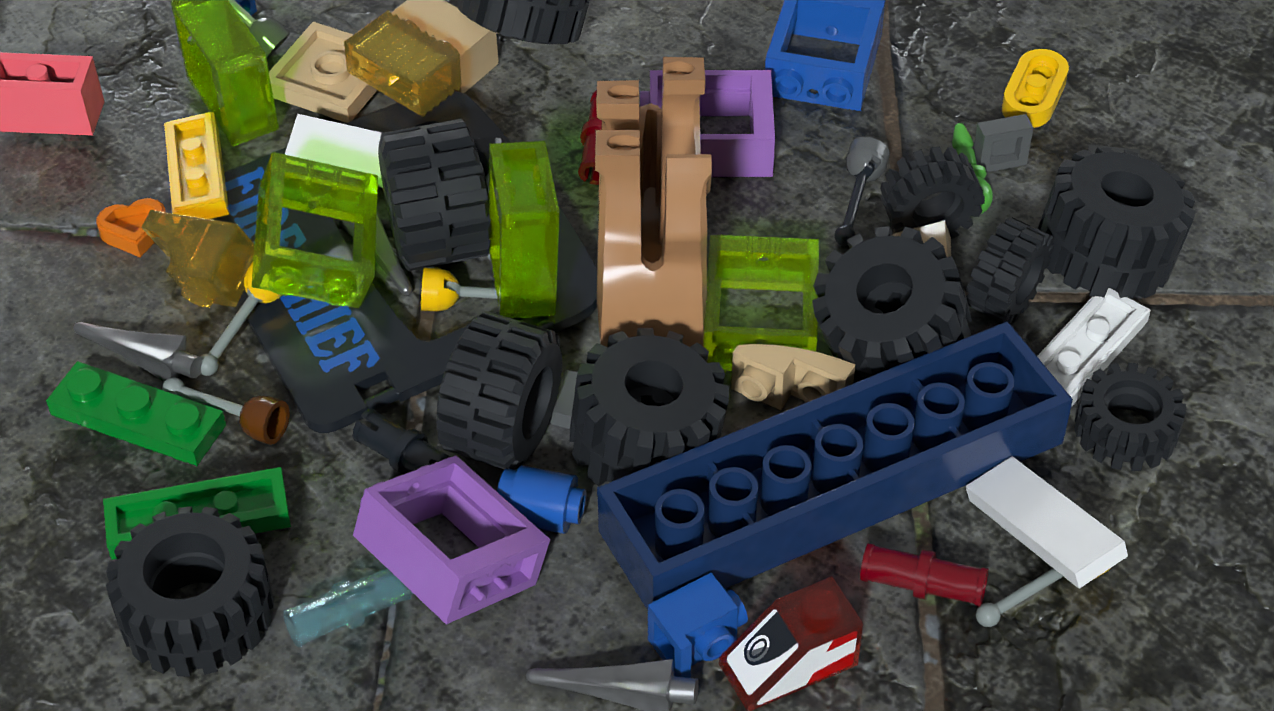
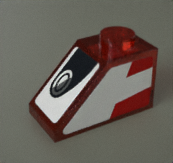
M831 576L776 599L719 657V666L745 709L753 711L857 666L863 622Z

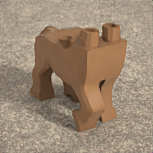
M663 57L661 108L652 103L639 107V80L597 81L596 112L597 118L602 120L601 130H596L595 171L599 172L597 309L600 344L603 346H608V339L612 334L623 331L630 338L637 335L638 328H653L655 336L667 337L668 331L684 335L683 344L690 347L698 342L704 347L707 302L706 195L710 192L712 174L711 154H701L700 96L705 94L704 58Z

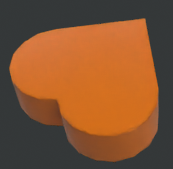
M146 198L137 200L129 206L118 204L106 207L98 214L96 224L102 241L141 258L166 231L168 218L163 203L155 199Z

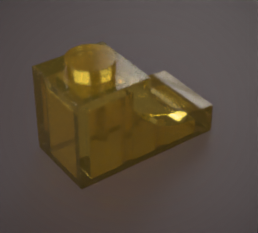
M150 210L141 227L158 247L170 257V264L166 272L182 288L181 294L185 299L195 305L206 308L211 307L212 303L236 307L245 289L244 277L246 271L256 256H261L262 254L238 224Z

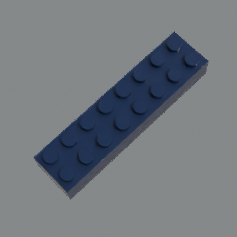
M1004 322L935 350L930 354L928 353L597 487L599 533L647 610L648 604L709 573H712L721 586L726 589L968 485L1011 456L1021 462L1063 444L1073 399L1008 322Z

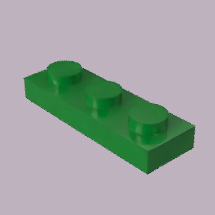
M79 361L74 364L46 400L52 416L194 466L199 465L226 427L222 410Z
M281 467L103 499L106 543L111 560L116 559L114 550L120 541L132 540L130 531L141 523L147 527L154 523L152 516L165 512L167 517L178 514V508L192 506L193 513H201L204 507L218 509L220 518L230 513L240 518L242 528L249 526L255 534L291 527Z

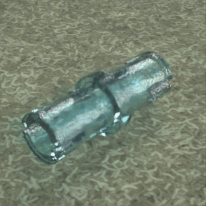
M386 568L353 583H349L347 580L334 583L331 592L294 608L285 609L283 611V618L291 639L297 647H302L307 642L341 627L347 626L352 630L362 626L365 617L401 601L410 600L412 592Z

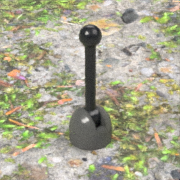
M860 137L853 140L850 144L846 157L847 171L852 176H856V181L843 225L838 227L834 234L836 242L841 246H849L847 239L856 235L853 225L866 182L879 179L886 170L890 152L888 147L878 139Z

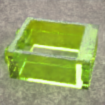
M228 0L170 1L187 78L208 110L214 112L219 127L231 145L236 146L279 130L266 54Z
M545 141L489 144V211L491 219L489 253L499 315L508 318L556 315L559 206Z
M272 152L259 184L251 287L272 291L279 295H293L327 302L334 306H348L359 309L375 277L378 175ZM282 207L354 222L353 261L280 246Z
M710 234L707 302L704 324V348L709 351L707 363L719 362L723 370L732 371L733 351L738 345H780L816 352L818 321L814 314L812 300L818 298L813 286L819 266V239ZM764 257V258H767L768 260H766V261H761V260H759V258ZM721 288L802 292L801 330L719 326Z

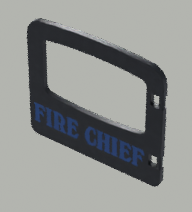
M435 89L417 94L345 123L346 125L385 133L463 119L473 139L481 137L503 139L507 146V168L500 177L494 179L495 191L524 232L542 262L552 285L544 292L498 311L495 314L521 321L541 312L545 320L534 325L557 333L581 322L594 313L597 308V268L584 244L560 206L524 157L468 95L452 89ZM286 147L224 172L229 215L191 224L239 308L248 298L244 286V277L256 256H264L275 261L291 275L293 282L284 295L270 303L258 302L246 320L306 425L315 432L330 433L357 422V420H362L361 415L368 409L377 410L397 400L402 402L440 385L452 351L469 325L434 340L423 341L417 339L396 316L374 287L339 232L316 184V179L322 174L285 166L284 155ZM385 380L391 386L390 389L365 400L359 394L360 391Z

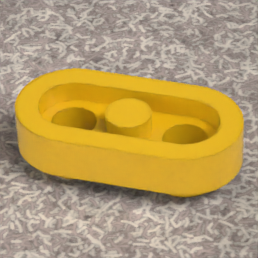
M1034 49L1024 53L1019 59L1004 92L1002 104L1004 117L1026 114L1034 128L1046 124L1051 119L1066 85L1069 70L1067 60L1059 53L1048 49Z

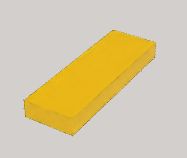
M214 112L164 123L172 213L177 227L229 215L219 129Z

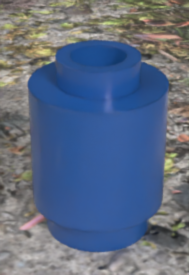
M521 465L517 470L504 469L497 488V492L538 529L566 534L571 523L580 524L583 518L587 492L586 489L578 488V478L576 475Z

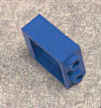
M784 0L765 60V70H771L772 96L861 111L882 36L885 0ZM795 34L860 46L855 63L787 53L791 36ZM810 89H814V90H816L818 93H817V94H813V93H811L809 90H810Z

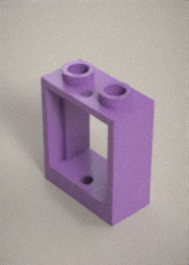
M650 70V91H640V107L652 103L661 108L663 70ZM705 70V94L700 96V116L750 117V134H700L701 154H711L712 157L711 177H773L775 130L771 70Z
M456 455L431 465L422 466L415 471L388 481L378 482L366 488L360 502V509L353 536L445 624H449L536 585L550 539ZM442 513L479 548L450 560L413 524Z

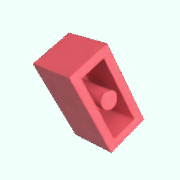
M0 52V132L93 136L105 102L93 56Z

